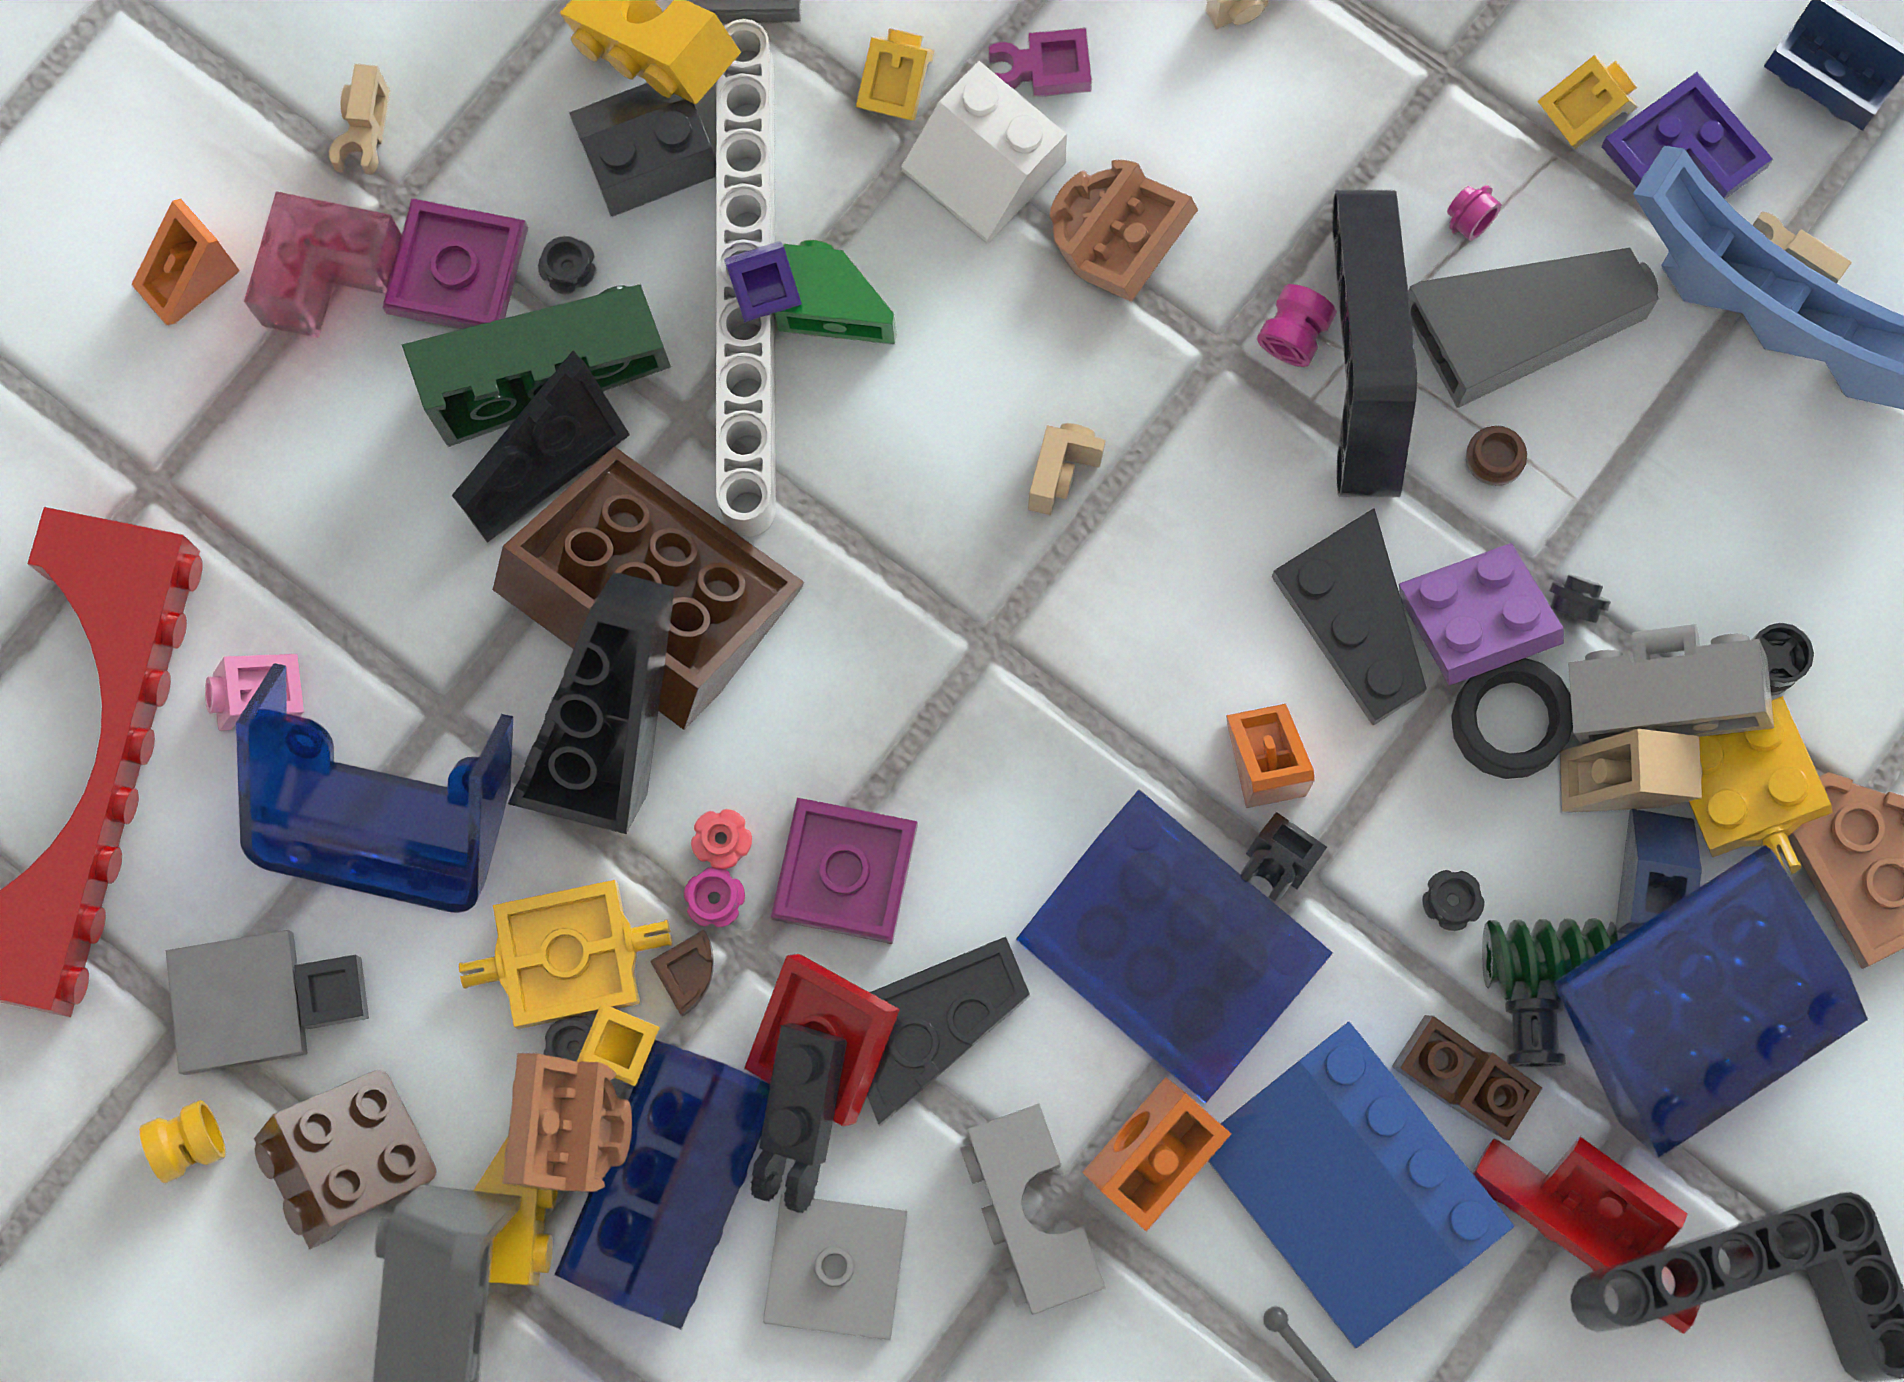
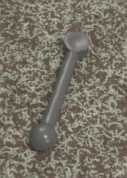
M1278 1306L1267 1309L1263 1316L1266 1328L1272 1332H1279L1320 1382H1337L1289 1326L1286 1311Z

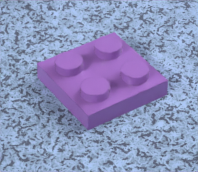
M1512 543L1399 583L1401 601L1448 685L1564 644L1563 626Z

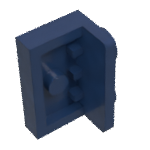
M1811 0L1763 67L1777 75L1787 86L1800 90L1828 108L1836 118L1849 122L1863 131L1904 75V45L1834 0Z

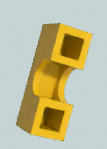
M570 0L560 12V15L574 32L570 37L571 42L588 59L597 62L601 57L609 61L626 78L633 80L637 75L645 79L653 89L664 97L670 98L674 93L696 105L741 54V51L716 14L687 0H673L664 11H662L655 0Z

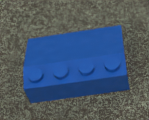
M1350 1021L1220 1123L1231 1135L1208 1160L1209 1164L1355 1349L1466 1267L1515 1227Z

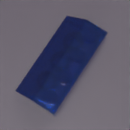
M654 1040L638 1081L628 1099L632 1114V1134L626 1159L622 1165L610 1167L602 1178L605 1187L588 1193L554 1275L624 1309L682 1330L689 1310L696 1301L699 1286L713 1252L722 1238L723 1228L736 1196L746 1180L748 1167L760 1141L770 1084L725 1063Z

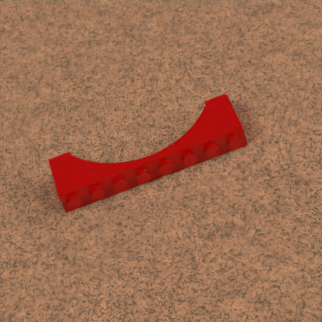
M48 507L43 508L27 564L47 580L54 581L62 590L79 617L90 642L99 674L102 701L101 734L95 764L87 786L69 821L41 856L27 870L0 890L1 1003L71 1017L74 1005L80 1004L86 994L89 983V971L85 968L91 944H96L99 941L104 930L106 912L102 908L105 893L108 883H114L120 872L122 850L118 846L124 825L131 823L138 807L139 794L135 785L140 767L149 762L153 753L155 734L151 727L157 706H163L169 695L171 676L167 670L173 648L178 649L185 637L187 618L183 612L189 591L196 590L202 575L203 563L202 558L199 556L200 550L182 534Z

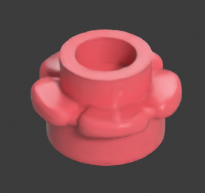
M723 809L720 813L708 811L701 815L694 825L696 834L691 839V847L695 856L702 862H710V865L715 869H728L735 866L743 856L748 854L752 845V835L748 829H745V819L743 816L730 809ZM719 833H724L727 836V840L723 844H718L715 841V837Z

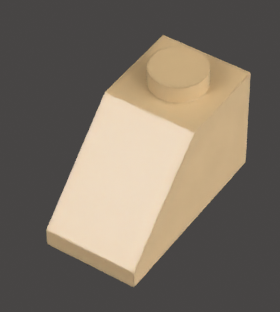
M1635 729L1560 752L1562 811L1663 808L1702 798V766L1700 762L1699 736Z

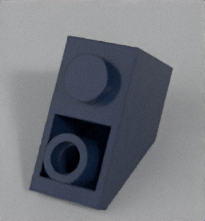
M1637 809L1629 811L1616 920L1618 933L1679 942L1695 932L1702 868L1693 818Z

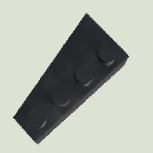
M613 572L589 611L564 670L562 680L545 714V720L537 739L531 747L524 764L525 767L508 801L509 805L627 834L648 794L675 587Z

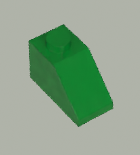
M805 240L800 242L799 245L783 244L802 304L774 313L779 332L895 345L896 325L894 312L843 250H836L832 245L818 240Z

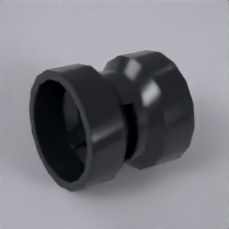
M1786 623L1771 624L1759 631L1753 638L1760 640L1767 655L1771 696L1780 695L1792 687L1795 682L1807 674L1812 666L1814 657L1812 643L1804 631L1794 625Z

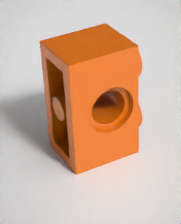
M1165 1077L1082 1173L1106 1197L1147 1232L1228 1139L1231 1133L1187 1093Z

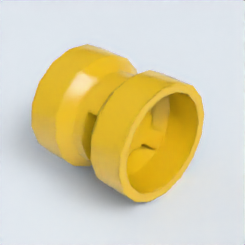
M198 1100L182 1107L179 1116L168 1121L163 1118H156L141 1125L139 1128L140 1140L146 1159L154 1174L162 1183H167L183 1176L186 1168L195 1163L209 1165L225 1158L226 1155L225 1143L219 1125L212 1111L203 1100Z

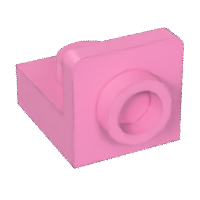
M278 654L223 657L213 672V677H207L205 683L208 713L217 714L218 730H232L236 723L240 721L299 719L304 713L298 655Z

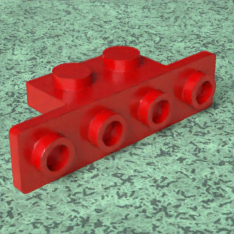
M1581 1136L1547 1175L1497 1139H1493L1486 1147L1472 1173L1493 1200L1504 1204L1537 1228L1544 1237L1559 1244L1593 1271L1663 1249L1682 1229L1688 1213ZM1664 1267L1662 1272L1663 1284L1666 1290L1673 1294L1675 1287L1674 1277L1670 1270ZM1701 1304L1658 1319L1665 1321L1678 1332L1684 1334L1693 1326Z

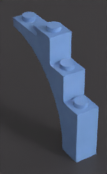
M1663 146L1649 170L1642 177L1633 195L1669 251L1661 267L1683 301L1743 313L1764 349L1823 361L1828 366L1846 397L1904 410V315L1893 312L1845 289L1797 260L1770 241L1736 212L1706 180L1685 149Z

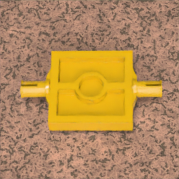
M1783 696L1772 700L1774 728L1699 737L1700 762L1702 766V798L1688 801L1712 858L1740 847H1760L1763 845L1774 869V874L1779 878L1787 876L1786 868L1779 853L1783 854L1791 875L1802 867L1787 836L1791 835L1802 824L1833 813L1831 802Z
M616 880L493 905L498 933L494 951L495 956L465 963L460 962L459 972L464 975L460 976V980L464 989L500 981L509 997L513 1026L516 1029L594 1014L598 1012L601 1003L615 1009L640 1004L634 973L637 952L667 945L672 946L669 922L666 919L662 922L632 928L623 913L619 886Z

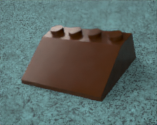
M614 446L503 545L492 590L574 649L592 605L613 572L675 587L659 712L685 730L722 692L800 592L804 581Z

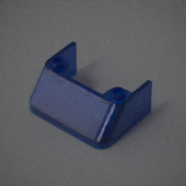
M274 663L236 721L239 827L242 851L252 863L268 871L446 912L460 913L468 911L476 904L485 886L510 793L514 716L501 714L480 756L466 757L459 760L449 774L448 787L334 762V743L328 731L311 719L287 714L286 665Z

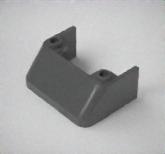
M419 1185L395 1207L391 1218L383 1217L380 1220L375 1240V1255L377 1258H384L373 1382L480 1381L493 1238L520 1209L521 1196Z

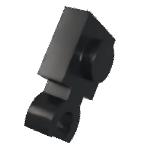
M1276 812L1246 852V855L1251 858L1241 872V879L1249 882L1253 876H1260L1266 879L1273 888L1269 898L1273 901H1279L1290 885L1295 889L1300 887L1327 846Z

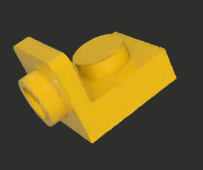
M889 28L887 39L871 37L856 107L911 121L915 120L928 62H932L934 50L921 47L923 36Z
M1593 55L1537 100V102L1570 145L1577 149L1623 111L1629 115L1638 108L1629 96L1637 86L1616 60L1607 67L1598 57Z

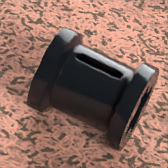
M1548 998L1506 1001V1012L1512 1014L1514 1052L1507 1056L1508 1064L1514 1067H1553L1565 1065V1054L1559 1052L1557 1014L1563 1011V1001ZM1533 1020H1538L1539 1044L1536 1047L1533 1046Z

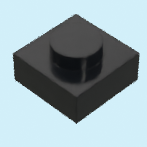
M350 955L294 965L301 1026L303 1028L313 1029L369 1019L361 957Z

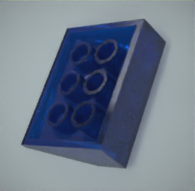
M1140 789L1098 835L1016 938L1019 944L1205 1104L1333 954L1330 949L1254 885L1241 879V874Z
M1766 845L1554 982L1555 988L1618 1122L1658 1158L1868 1020L1849 971L1773 850Z

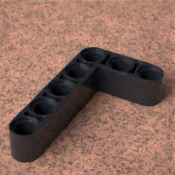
M1335 190L1332 232L1346 374V391L1337 453V492L1339 497H1400L1416 405L1417 364L1396 190Z
M1852 1192L1838 1193L1808 1200L1587 1273L1579 1278L1572 1288L1570 1302L1572 1312L1577 1321L1586 1329L1603 1332L1638 1326L1806 1269L1839 1360L1845 1371L1855 1380L1861 1382L1904 1379V1288L1876 1213L1867 1200L1861 1195ZM1831 1214L1834 1215L1838 1222V1236L1835 1235L1831 1228ZM1776 1231L1780 1233L1784 1240V1256L1778 1251L1775 1244ZM1720 1249L1725 1251L1729 1258L1730 1271L1728 1275L1723 1271L1719 1263ZM1664 1267L1669 1269L1674 1277L1675 1287L1673 1294H1670L1663 1284L1662 1272ZM1854 1276L1857 1277L1861 1284V1299L1858 1298L1854 1290ZM1607 1285L1614 1289L1618 1297L1619 1304L1616 1314L1609 1310L1605 1302L1604 1295ZM1878 1339L1885 1348L1886 1356L1884 1363L1878 1355Z

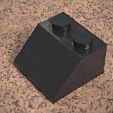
M644 83L569 112L611 217L716 177V160L713 148L694 103L674 93L670 98H667L658 93L648 83Z

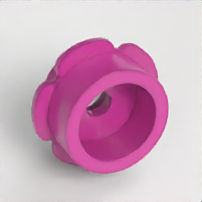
M1485 185L1481 189L1475 190L1472 186H1467L1453 199L1447 209V214L1452 217L1449 224L1452 233L1457 234L1460 232L1468 240L1472 241L1492 224L1502 207V204L1491 195L1492 187Z
M713 867L707 868L699 875L692 877L685 886L684 899L689 904L687 913L695 923L706 927L714 924L719 928L725 927L734 922L739 916L738 908L745 901L744 887L738 879L730 877L728 870L715 869ZM713 892L720 895L719 902L715 904L709 902V895Z

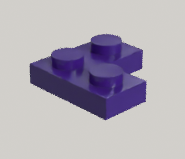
M1695 72L1609 134L1601 146L1636 188L1663 146L1683 148L1706 180L1724 199L1766 170L1773 160L1698 72Z

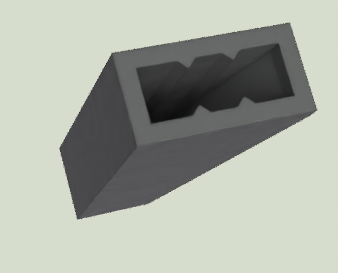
M1630 247L1425 280L1410 286L1408 290L1412 327L1457 408L1646 320L1659 300L1657 295L1658 284L1652 270L1646 263L1638 262Z

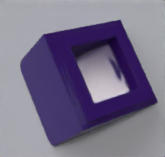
M775 242L724 259L744 322L802 304L782 242Z

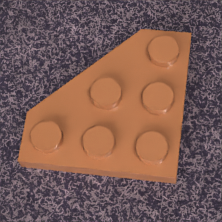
M1828 772L1819 778L1831 802L1833 813L1802 824L1787 837L1861 969H1864L1904 949V796L1893 792L1885 794L1854 784L1852 779Z

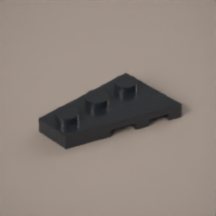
M574 350L451 495L487 543L610 451L614 446L630 436L589 368Z
M1375 508L1273 571V580L1372 725L1377 724L1424 694L1427 687Z
M1006 936L870 992L900 1009L867 1093L878 1125L884 1124L1030 997L1029 990Z

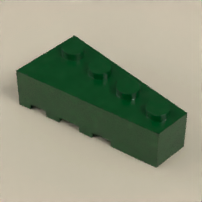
M641 284L630 287L625 285L614 286L595 296L401 344L424 411L447 447L511 425L573 350L585 362L603 392L671 368Z

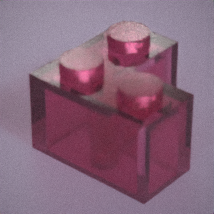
M276 191L244 303L263 327L319 338L334 284L386 294L402 234L390 214Z

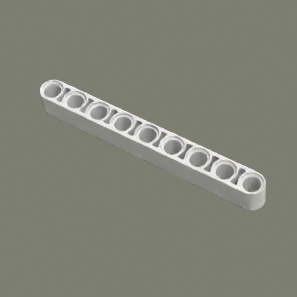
M740 19L732 21L724 27L740 51H755L758 55L747 62L734 60L717 80L716 497L723 520L728 528L740 536L751 537L760 535L770 527L774 521L776 511L775 315L773 313L744 322L724 259L775 243L774 65L767 32L760 24L753 20ZM753 104L759 107L750 116L742 117L733 114L734 110L740 105ZM744 158H753L759 161L758 165L750 171L741 172L732 168L737 161ZM750 212L760 216L756 223L748 227H738L732 224L735 217L742 213ZM744 323H753L761 327L757 335L751 339L739 340L731 336L735 328ZM753 379L761 383L758 391L751 396L738 397L731 393L735 384L741 380ZM742 436H755L761 440L760 446L751 454L740 455L731 451L734 442ZM742 493H755L761 497L760 504L751 512L739 513L731 509L734 499Z

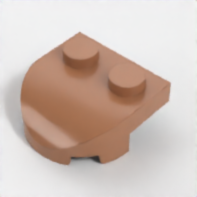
M1113 160L1111 162L1112 169L1103 170L1090 176L1086 171H1080L1069 179L1060 189L1052 203L1050 219L1053 223L1054 241L1073 272L1086 282L1132 302L1197 213L1198 208L1191 196L1146 178L1138 163L1127 160Z
M517 1053L515 1079L512 1087L513 1098L508 1142L505 1150L503 1184L542 1190L585 1192L597 1191L605 1187L602 1178L610 1167L620 1166L624 1163L632 1134L630 1103L626 1099H619L611 1083L616 1073L609 1066L600 1062H576L539 1053Z

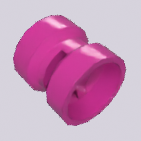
M1288 284L1284 286L1276 301L1278 311L1275 317L1265 321L1257 336V341L1266 352L1275 358L1294 366L1306 367L1310 365L1317 352L1318 345L1316 339L1319 333L1328 331L1337 310L1327 298L1318 292L1301 285Z

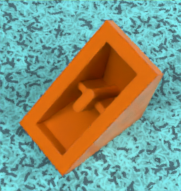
M177 199L171 202L131 285L166 325L177 323L239 273L240 270L219 241L182 199Z
M1281 704L1226 715L1246 808L1306 797L1315 781L1314 769L1287 705Z

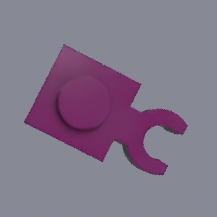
M1086 28L1028 33L1029 49H1019L1008 42H997L988 46L989 63L1006 62L1011 65L1012 68L1008 72L995 74L1014 90L1022 82L1032 81L1033 97L1091 92L1092 80Z

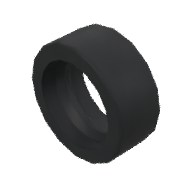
M1523 658L1476 675L1465 683L1456 697L1451 714L1454 740L1465 759L1483 773L1503 779L1529 777L1548 767L1570 741L1573 730L1571 694L1559 675L1545 664L1528 658ZM1517 683L1527 686L1541 697L1547 707L1549 725L1546 735L1536 747L1526 752L1508 753L1498 750L1484 739L1478 728L1476 712L1479 702L1488 690L1500 684Z

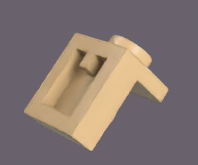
M1064 423L1061 424L1060 428L1047 425L1029 493L1028 510L1051 515L1055 498L1067 500L1075 464L1065 462V460L1100 467L1105 440L1095 437L1093 430L1082 425Z

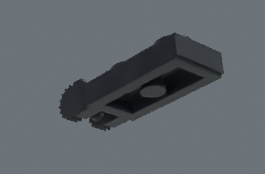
M795 1023L781 1025L759 1149H762V1152L753 1165V1179L750 1182L751 1195H754V1198L770 1202V1199H774V1196L778 1194L777 1192L781 1188L782 1175L785 1171L786 1160L789 1158L796 1162L787 1174L785 1198L783 1199L785 1201L784 1206L798 1213H803L804 1210L807 1211L808 1206H811L814 1194L816 1193L815 1187L818 1183L820 1166L826 1162L847 1047L846 1039Z

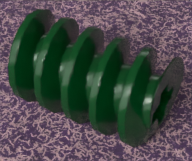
M1589 918L1581 931L1575 920L1564 919L1560 922L1557 932H1555L1550 921L1539 919L1534 924L1530 934L1524 921L1513 920L1505 936L1504 930L1498 921L1488 920L1484 926L1482 941V964L1485 985L1489 989L1491 982H1498L1504 1000H1511L1516 982H1523L1530 999L1537 998L1542 981H1548L1554 998L1562 999L1567 981H1574L1579 997L1587 999L1592 981L1599 980L1604 996L1606 998H1613L1620 971L1619 940L1615 924L1610 922L1606 931L1601 920Z

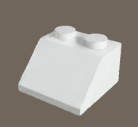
M978 61L938 102L903 162L901 169L903 173L988 244L1066 163L1067 134L983 63Z

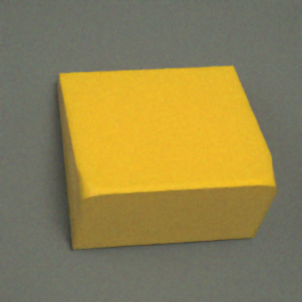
M601 1003L577 1062L603 1063L616 1073L614 1079L634 1087L660 1027Z

